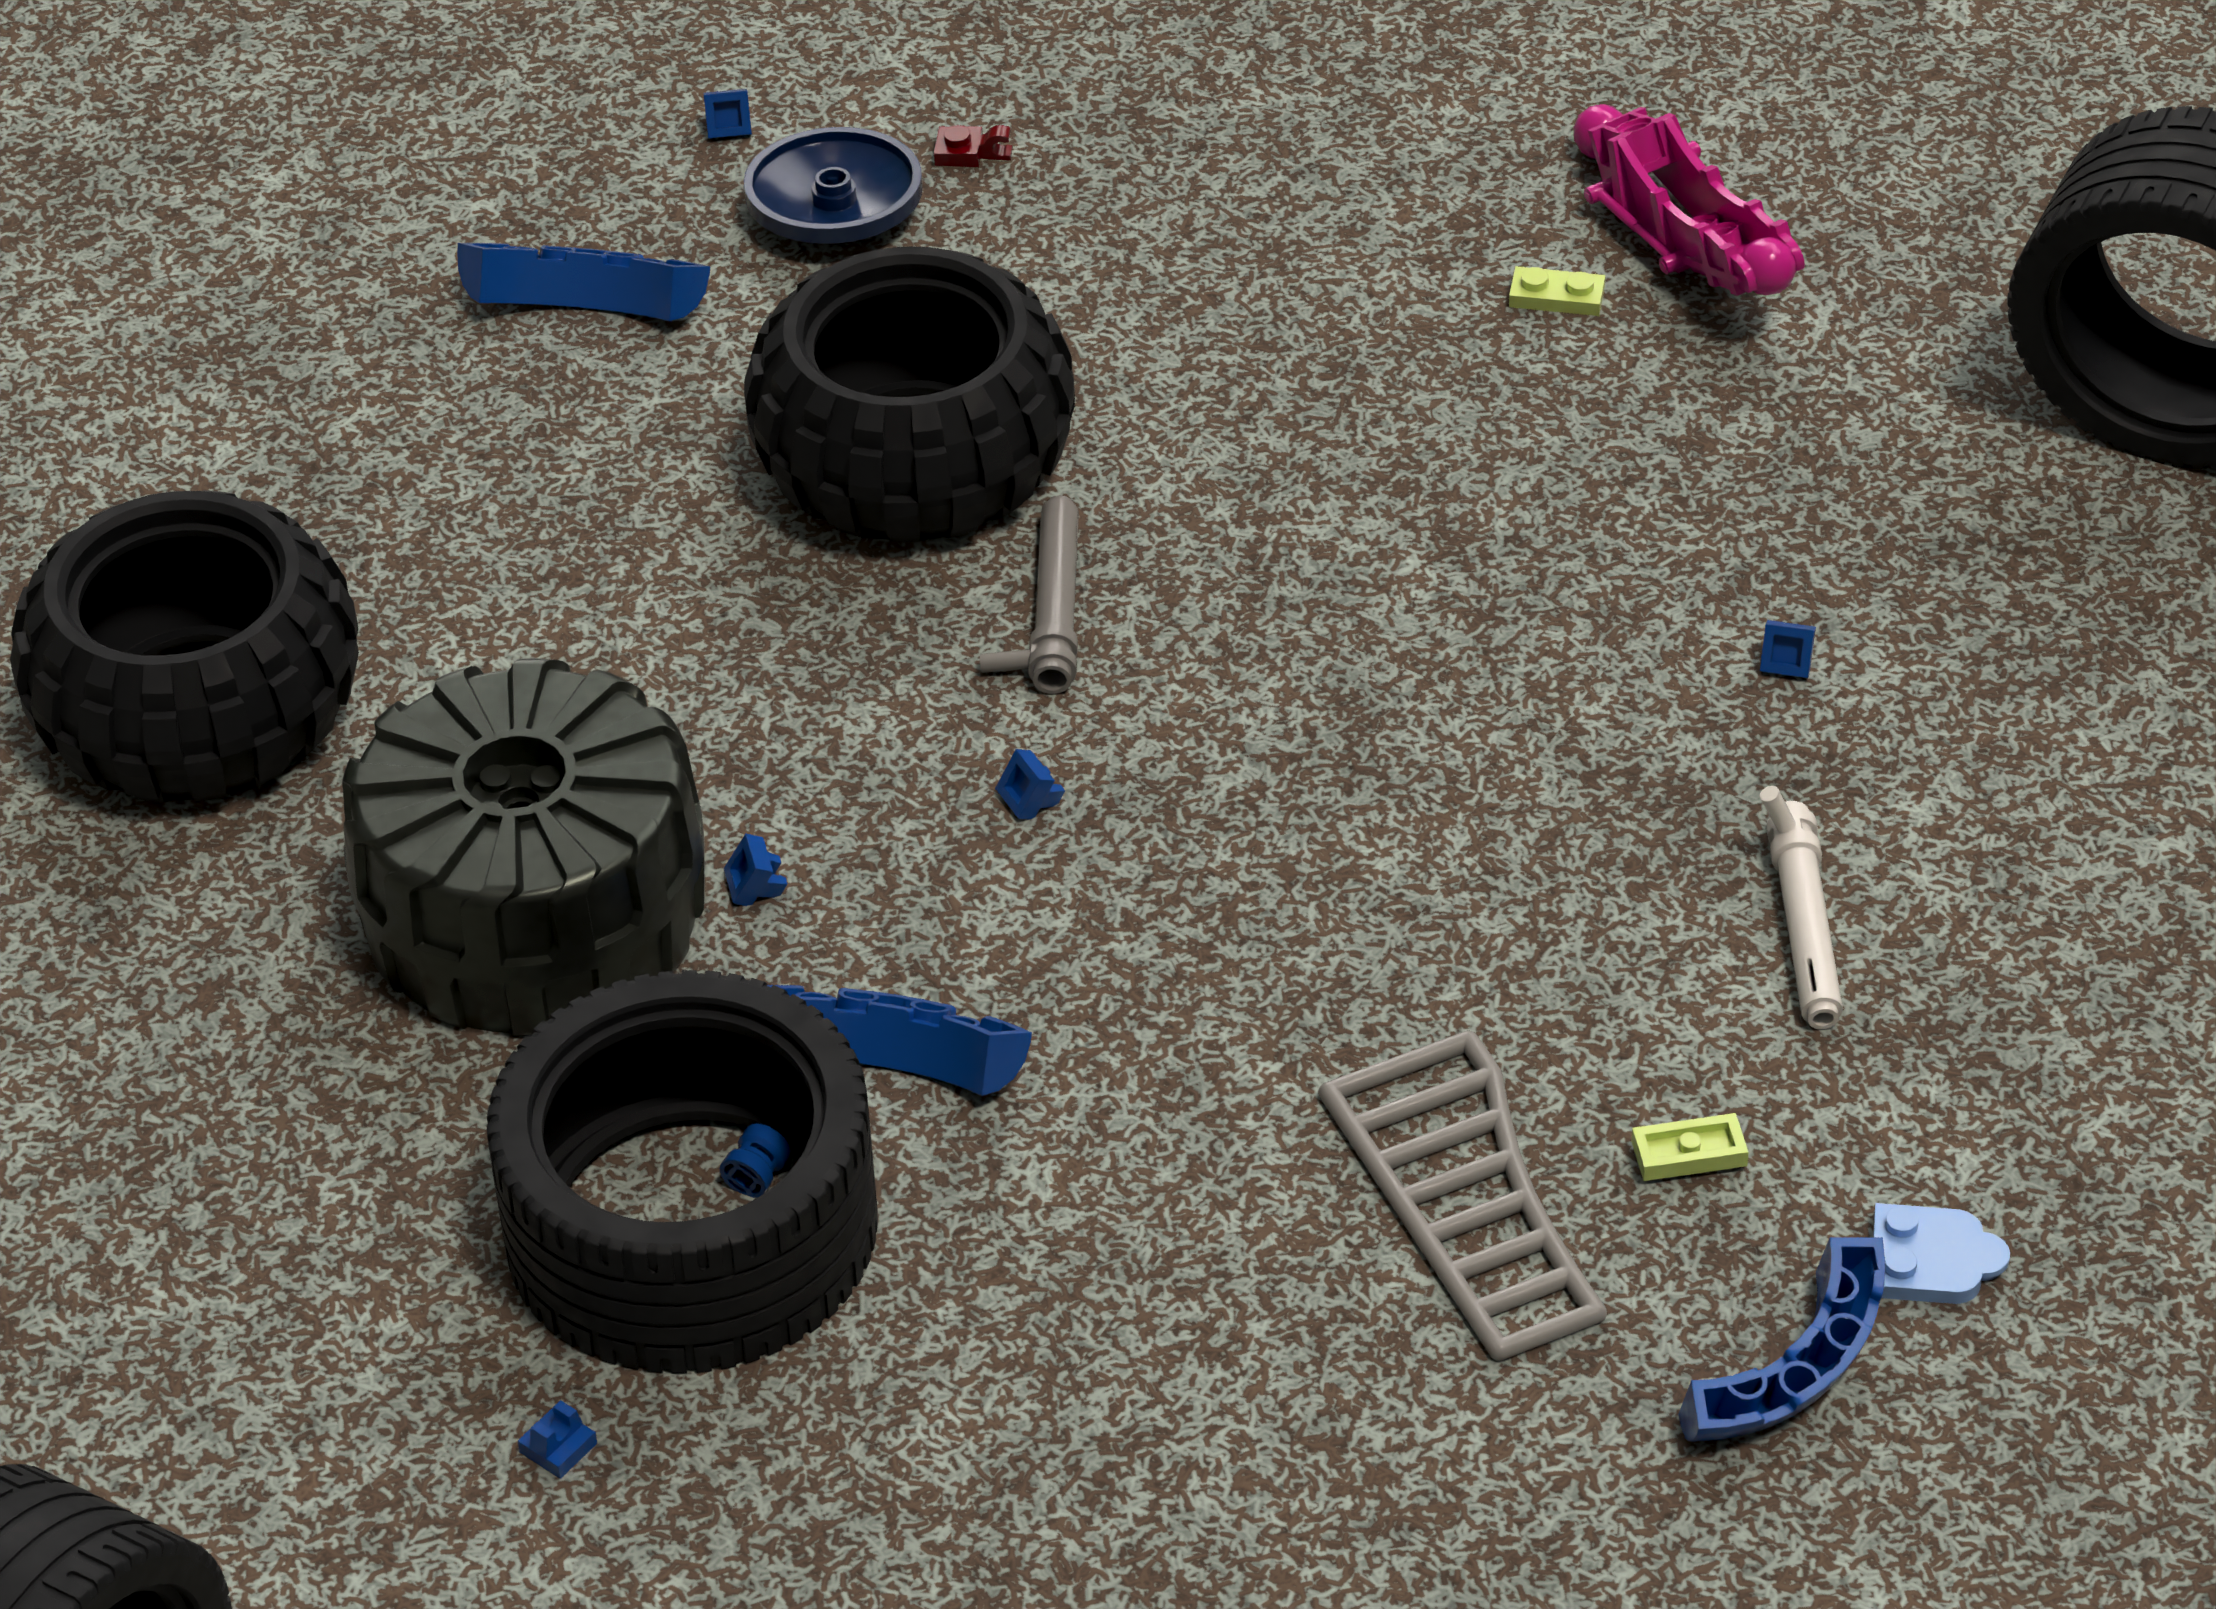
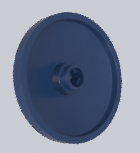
M855 127L818 128L782 138L763 149L751 161L744 176L745 202L754 220L779 236L818 244L857 241L878 235L895 227L915 210L923 191L920 162L909 147L881 132Z

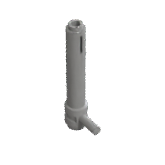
M1058 495L1051 497L1042 506L1036 620L1035 630L1030 636L1029 649L980 654L982 673L1028 669L1029 677L1035 687L1048 694H1058L1065 691L1075 680L1077 674L1076 656L1078 653L1077 634L1074 632L1079 512L1078 507L1067 496Z

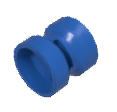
M751 1124L740 1136L738 1149L730 1151L722 1161L719 1168L721 1177L734 1191L758 1198L766 1193L774 1179L773 1172L782 1170L790 1159L792 1153L790 1145L773 1128L763 1124Z

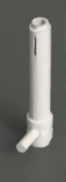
M1767 786L1761 791L1760 798L1770 816L1767 821L1766 830L1770 842L1771 861L1775 870L1779 872L1801 1015L1811 1027L1815 1029H1828L1839 1021L1843 1006L1819 864L1822 861V851L1817 837V821L1814 814L1809 811L1805 804L1797 801L1785 802L1776 786Z

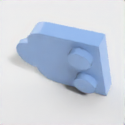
M1875 1203L1873 1237H1883L1885 1254V1281L1882 1298L1949 1304L1965 1303L1977 1296L1981 1288V1281L1996 1278L2009 1265L2010 1250L2006 1242L1995 1234L1983 1232L1982 1224L1978 1218L1967 1211Z

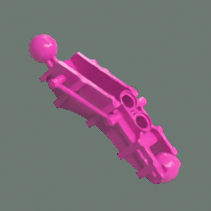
M1606 104L1589 106L1579 114L1573 127L1574 141L1583 154L1597 161L1602 181L1584 189L1586 201L1590 204L1599 201L1603 203L1633 232H1636L1662 256L1659 259V267L1665 274L1672 272L1680 273L1690 268L1693 272L1706 276L1710 286H1721L1730 290V293L1735 296L1752 291L1766 296L1781 293L1791 285L1796 272L1804 269L1803 254L1791 236L1788 222L1782 219L1774 222L1764 212L1760 200L1743 201L1725 188L1718 167L1714 165L1706 167L1699 158L1701 156L1699 144L1695 141L1687 143L1674 114L1668 113L1655 119L1647 115L1646 108L1639 107L1626 114H1622L1615 107ZM1653 172L1693 218H1690L1670 201L1667 189L1659 188L1648 173Z

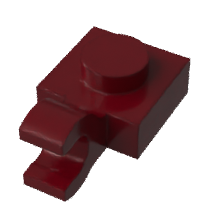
M996 125L983 134L982 126H939L934 149L935 166L979 168L980 159L1011 160L1013 146L998 144V142H1009L1010 127Z

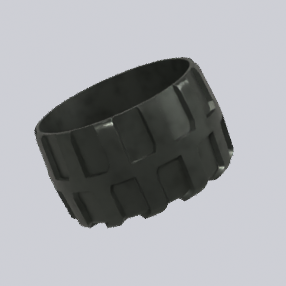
M518 659L509 670L484 674L479 667L470 666L440 676L436 679L432 692L417 699L410 705L397 701L374 721L375 737L369 743L361 759L350 757L342 780L345 814L344 859L351 896L365 930L375 967L397 993L403 992L417 1005L429 1011L431 1017L465 1029L470 1027L484 1031L512 1033L513 1036H531L532 1030L539 1023L549 1020V1015L561 1007L563 1009L567 1008L569 1002L580 996L583 998L589 996L590 991L602 986L606 989L611 987V983L624 979L626 982L632 981L635 976L649 974V977L658 976V972H674L689 952L690 936L695 918H699L704 910L705 840L702 812L687 746L680 730L666 712L656 707H647L645 694L639 687L607 671L593 670L587 676L573 673L569 665L560 660Z

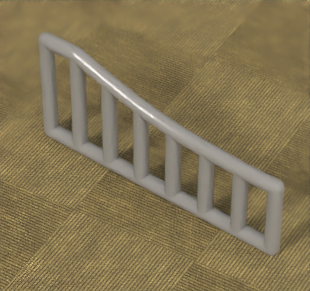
M1467 1030L1325 1082L1320 1086L1318 1090L1320 1099L1494 1360L1503 1361L1605 1320L1607 1316L1605 1305L1577 1266L1534 1189L1520 1153L1509 1110L1502 1070L1475 1032ZM1464 1053L1476 1069L1474 1072L1358 1115L1355 1114L1345 1097ZM1486 1090L1489 1110L1381 1151L1369 1135L1370 1132ZM1492 1131L1495 1133L1499 1152L1406 1187L1403 1186L1393 1171L1396 1167ZM1506 1172L1513 1190L1511 1193L1432 1223L1427 1222L1417 1207L1421 1203ZM1521 1211L1532 1230L1454 1261L1441 1243ZM1541 1250L1544 1251L1554 1270L1481 1298L1476 1296L1466 1281L1468 1278ZM1567 1288L1579 1308L1506 1336L1502 1335L1491 1318Z

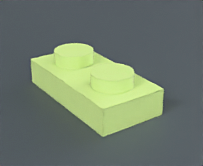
M1515 266L1509 294V307L1599 316L1605 289V275Z
M1736 1113L1632 1128L1631 1142L1643 1181L1748 1166L1749 1152Z

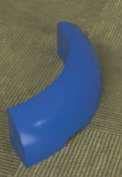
M458 243L457 248L458 271L462 285L470 298L478 303L580 307L630 313L672 321L684 318L697 308L706 293L710 276V266L676 259H669L665 262L644 258L641 254L543 245L540 247V253L538 254V249L510 246L507 243Z
M775 985L786 990L789 996L794 994L805 1000L807 1006H814L823 1013L824 1019H830L838 1028V1033L841 1032L850 1043V1048L854 1050L859 1064L924 1075L960 1086L981 1096L999 1091L1015 1078L1025 1063L1031 1043L1032 1032L991 1016H986L979 1022L971 1017L956 1015V1008L948 1004L896 994L848 988L839 989L836 998L818 992H805L804 987L801 985Z
M1883 1237L1829 1238L1816 1270L1817 1305L1814 1321L1801 1337L1784 1352L1781 1358L1759 1371L1757 1368H1753L1726 1377L1691 1380L1678 1414L1681 1429L1686 1440L1691 1442L1721 1440L1747 1435L1772 1427L1796 1415L1817 1401L1842 1377L1858 1357L1866 1343L1878 1313L1885 1281Z

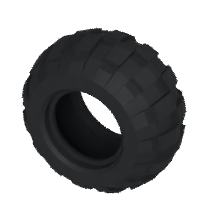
M893 247L869 251L845 258L806 277L797 284L795 291L779 302L773 313H770L758 332L744 379L745 405L750 437L768 476L774 475L782 494L799 509L805 511L813 518L826 520L827 524L835 526L836 530L861 538L875 537L888 539L891 542L908 543L942 537L952 538L976 531L978 526L987 521L1003 518L1013 512L1033 495L1035 487L1041 484L1045 475L1051 476L1056 468L1069 434L1070 420L1075 407L1072 356L1069 347L1052 313L1045 314L1037 295L1016 276L1007 270L984 263L982 258L958 251L931 247Z
M210 490L171 491L147 495L105 509L89 517V521L78 529L66 533L47 551V556L39 563L38 570L33 572L28 587L24 586L18 600L11 632L13 646L10 663L22 709L52 755L59 752L74 774L106 790L124 789L126 795L134 796L135 799L165 803L171 800L195 799V802L227 797L226 794L249 786L257 787L283 774V770L289 767L291 761L306 757L329 734L334 727L335 717L340 704L347 705L351 694L359 655L357 645L358 623L354 601L348 593L345 576L318 538L312 540L296 520L262 501H246L237 498L233 493ZM207 647L193 652L166 655L183 649Z

